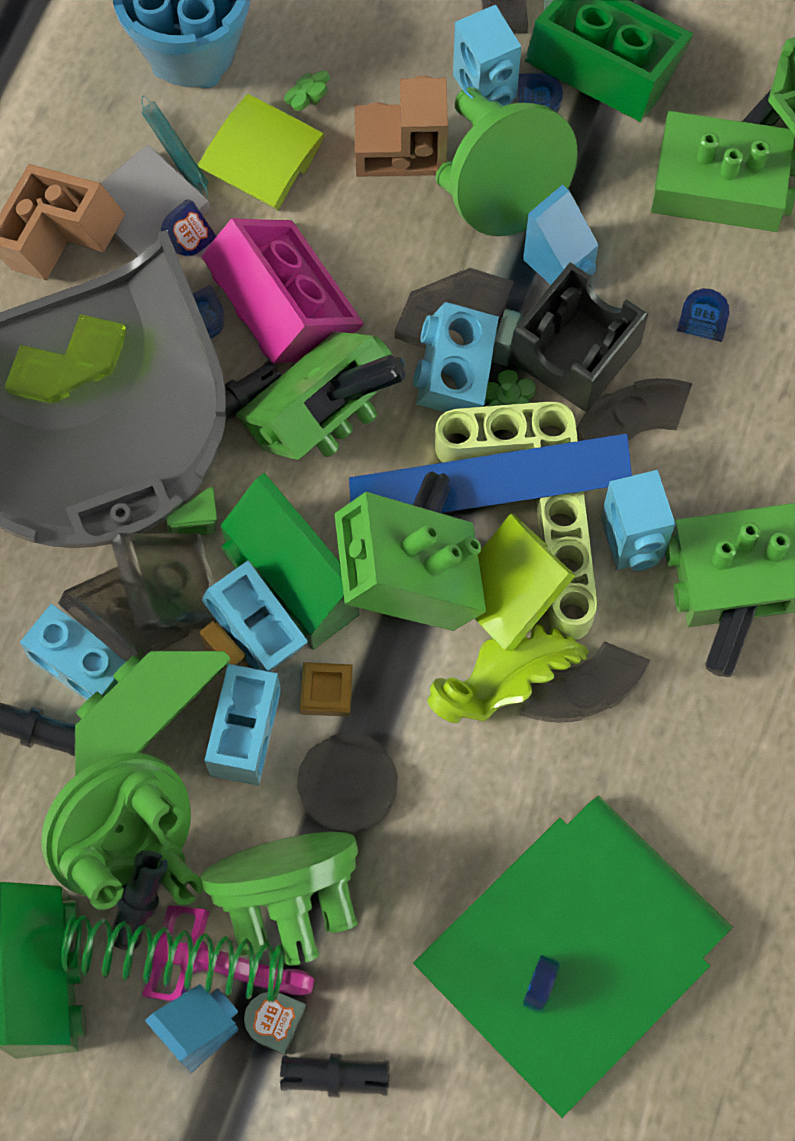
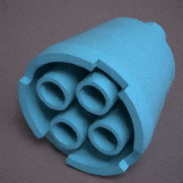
M112 0L121 26L150 64L153 73L158 78L178 86H199L201 88H211L218 84L220 77L232 64L251 0Z

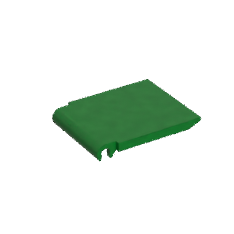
M598 795L568 824L559 817L413 964L540 1097L563 1118L709 969L710 965L703 958L734 927Z

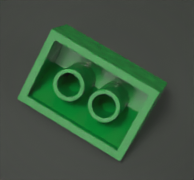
M553 0L535 20L525 62L618 110L622 114L642 122L661 98L694 33L630 0Z
M265 472L258 476L221 524L225 542L221 549L236 569L247 561L251 563L307 639V643L315 650L360 615L359 608L345 605L340 561Z
M0 882V1050L15 1059L79 1052L78 1037L86 1036L85 1009L83 1004L76 1005L75 984L83 983L81 953L79 952L73 969L68 973L63 970L61 963L65 930L71 917L76 914L80 917L79 905L77 900H70V895L62 886ZM72 941L67 956V968L73 956Z

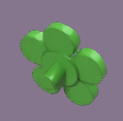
M321 70L313 75L307 73L301 76L295 82L296 86L287 91L284 101L287 105H291L295 111L305 109L310 102L312 105H317L328 91V87L325 84L330 80V75L327 71Z
M505 370L498 376L499 385L494 382H488L485 401L490 403L489 406L530 403L528 399L535 396L536 387L531 379L527 378L519 381L515 371Z

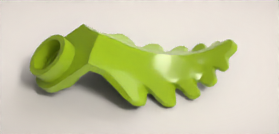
M535 624L532 627L530 639L525 636L513 651L504 650L493 638L486 640L481 645L471 676L464 682L454 677H449L448 679L436 678L430 685L431 694L427 698V703L434 713L451 723H459L462 718L485 722L498 708L526 701L532 693L530 683H546L552 680L554 674L550 669L566 670L571 666L570 663L578 664L581 660H586L589 652L584 645L577 643L572 636L564 638L557 628H551L547 635L542 625Z

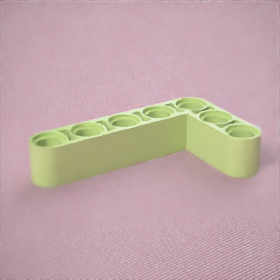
M560 402L453 409L446 411L439 417L435 429V452L442 463L578 441L573 412ZM547 426H555L563 433L555 437L548 436L541 429ZM503 429L512 432L515 437L509 440H501L495 437L493 433ZM459 433L466 436L468 440L464 443L454 444L447 441L445 437L449 434ZM584 491L535 498L540 539L548 545L547 549L559 560L571 559L580 568L573 572L576 575L574 579L548 608L549 623L551 628L560 630L564 638L572 636L574 640L581 639L589 633L597 610V596ZM556 514H565L574 523L566 527L559 526L550 518ZM569 604L577 605L584 611L585 616L576 620L569 619L564 616L560 609Z

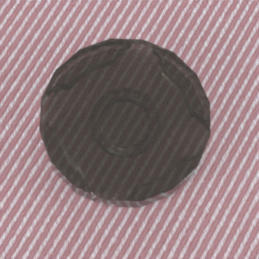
M339 733L323 740L319 745L317 743L307 752L299 767L297 789L303 809L317 825L331 832H345L354 835L373 829L388 816L397 798L398 774L391 757L379 742L363 734Z

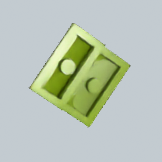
M247 93L225 120L197 166L202 171L279 211L299 173L305 175L326 135Z
M514 514L508 516L478 554L486 612L475 618L486 632L504 650L513 651L576 576L547 549L548 545Z

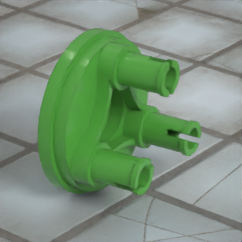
M467 87V92L473 99L462 90L457 95L454 103L456 111L473 124V127L460 143L453 161L443 163L437 170L436 183L453 197V202L459 215L476 231L485 235L499 237L517 234L527 229L528 213L561 185L568 189L577 162V143L574 132L561 115L547 106L534 103H513L503 106L498 102H490L475 87Z
M123 753L104 758L86 767L62 788L51 804L41 834V847L45 863L54 877L64 887L74 893L87 896L94 908L106 910L118 903L123 894L122 886L128 883L134 866L135 856L137 853L145 850L160 853L162 855L160 862L165 859L167 860L168 869L163 876L161 884L167 889L177 904L186 905L197 899L188 890V884L199 894L203 891L201 878L187 866L184 853L181 851L186 842L191 824L188 792L182 779L164 761L142 753Z
M319 832L267 842L227 856L207 867L201 874L204 891L211 895L212 902L217 906L223 907L225 912H229L237 946L248 938L252 943L254 954L258 953V950L265 942L268 941L270 943L267 938L260 905L268 908L270 918L277 922L285 954L284 960L287 965L301 964L296 946L297 941H300L302 944L306 963L319 957V951L316 948L308 911L312 909L310 896L315 891L318 892L326 932H342L358 925L347 884L351 879L350 874L356 868L355 857L358 854V848L354 835L349 833ZM247 944L243 947L241 956L249 955Z

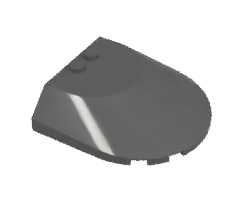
M167 230L157 233V240L142 254L112 272L0 312V529L30 542L52 547L87 548L120 542L148 531L181 508L196 492L213 466L225 431L227 408L224 379L216 351Z

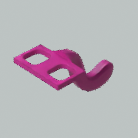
M168 905L162 928H168L172 935L176 919L180 914L195 915V923L191 933L194 948L198 938L204 934L210 911ZM165 932L162 933L154 952L150 981L145 985L142 996L171 1002L187 992L184 988V982L188 967V941L186 943H179L173 959V965H180L181 967L175 991L170 995L157 993V984L161 970L168 961L167 935ZM204 941L201 942L193 965V974L208 971L209 951L208 945ZM219 952L213 972L228 977L229 953ZM239 957L233 979L248 984L249 960ZM258 965L254 986L268 989L270 966ZM276 968V971H275L274 987H275V983H276V977H277L278 968ZM283 969L279 992L292 995L312 993L315 979L305 971Z

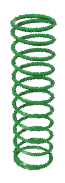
M76 914L70 918L67 924L61 952L62 968L66 973L72 970L76 963L82 936L81 921L84 920L88 932V941L83 955L81 970L84 976L89 972L91 966L94 936L100 925L104 923L108 935V945L102 966L104 978L108 977L110 973L115 938L121 927L124 926L128 937V950L122 975L124 981H127L130 977L135 942L140 932L145 929L148 939V955L143 973L145 985L150 981L155 947L160 936L165 932L168 940V961L164 974L165 987L170 985L176 949L181 938L186 935L188 941V967L184 982L186 991L191 986L193 965L198 949L203 939L206 938L209 951V965L205 983L206 993L211 991L215 963L223 943L227 941L229 973L226 995H231L238 959L243 947L247 944L249 950V981L246 997L248 1000L252 997L257 968L265 948L268 947L270 975L267 1000L273 1003L277 999L284 966V950L281 943L273 951L272 945L268 941L265 942L258 950L254 960V949L248 938L240 943L234 955L232 941L227 935L220 939L215 950H213L212 939L207 933L202 934L198 938L193 948L192 937L187 930L180 932L173 943L171 932L166 927L161 928L153 939L151 930L146 924L138 927L133 937L131 928L126 921L119 923L113 933L110 923L105 918L100 919L93 929L90 920L85 915L79 917ZM77 928L75 948L67 968L68 951ZM278 957H279L278 971H277L276 983H275V987H274L275 971H276L277 961H278Z

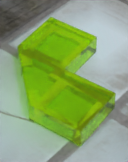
M80 314L65 355L20 344L5 384L7 392L54 404L68 397L70 391L93 379L96 382L112 374L127 334L125 324Z

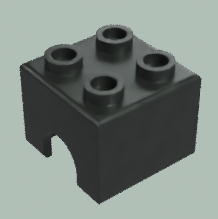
M570 262L513 330L510 361L587 413L641 345L648 313L627 299L623 302L622 308H616L607 304L592 289L590 284L591 275Z

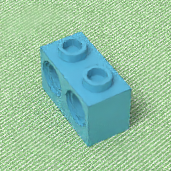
M493 5L455 22L453 76L461 89L472 99L473 97L467 92V87H475L490 102H498L503 106L508 105L517 98L521 45L498 7Z
M447 302L433 316H427L421 332V343L426 344L424 360H419L413 377V387L419 388L416 405L442 412L484 406L498 316ZM449 330L459 333L464 340V345L455 343L449 335ZM441 373L447 374L454 379L457 390L450 389L443 383Z
M658 470L609 481L601 521L617 570L631 567L632 571L646 570L656 566L664 558L675 527V521Z
M249 561L208 588L202 598V602L222 629L245 653L247 663L253 669L271 672L299 652L308 642Z
M53 604L48 606L19 642L30 661L85 700L89 699L97 691L104 697L118 683L113 678V675L130 659Z
M232 664L227 665L204 760L210 776L257 786L260 785L281 694L278 673Z

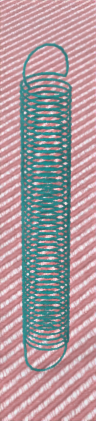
M142 101L143 110L146 111L145 108H146L147 106L144 107L143 101ZM152 107L155 108L152 109L153 114L147 112L145 115L142 110V115L184 178L188 179L189 183H195L194 185L201 182V180H206L208 184V180L159 107ZM204 181L202 183V185L204 186H202L201 188L206 189V183Z

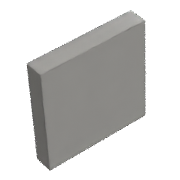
M148 144L101 182L125 213L113 238L134 258L142 254L157 240V233L167 230L170 240H174L176 238L173 232L175 223L187 218L189 212L197 213L198 218H200L210 210L209 201Z

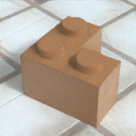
M417 76L400 79V105H387L382 102L355 105L356 177L436 176L439 167L447 162V78Z
M28 164L0 212V258L13 271L47 280L68 242L104 252L125 213L101 183Z

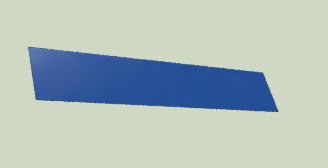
M628 434L349 477L350 502L363 493L369 492L412 505L427 473L431 471L437 474L445 473L450 478L448 483L450 492L441 513L608 488L609 481L632 476Z

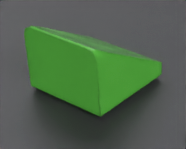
M209 487L167 517V537L171 539L212 535L216 532L217 515L213 487Z

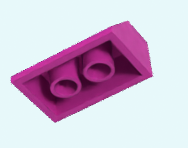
M231 218L201 256L211 271L213 280L224 290L234 305L237 316L247 324L259 342L260 350L272 363L298 362L334 331L355 333L364 325L359 315L292 220Z

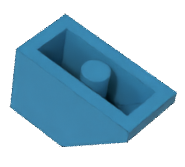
M561 185L528 213L523 260L550 285L570 262L592 277L597 268L595 262L598 243L570 191Z
M198 984L155 1011L145 1020L191 1074L239 1031L231 1019L238 1013V1010L218 988L209 994L206 993L205 988L201 984Z

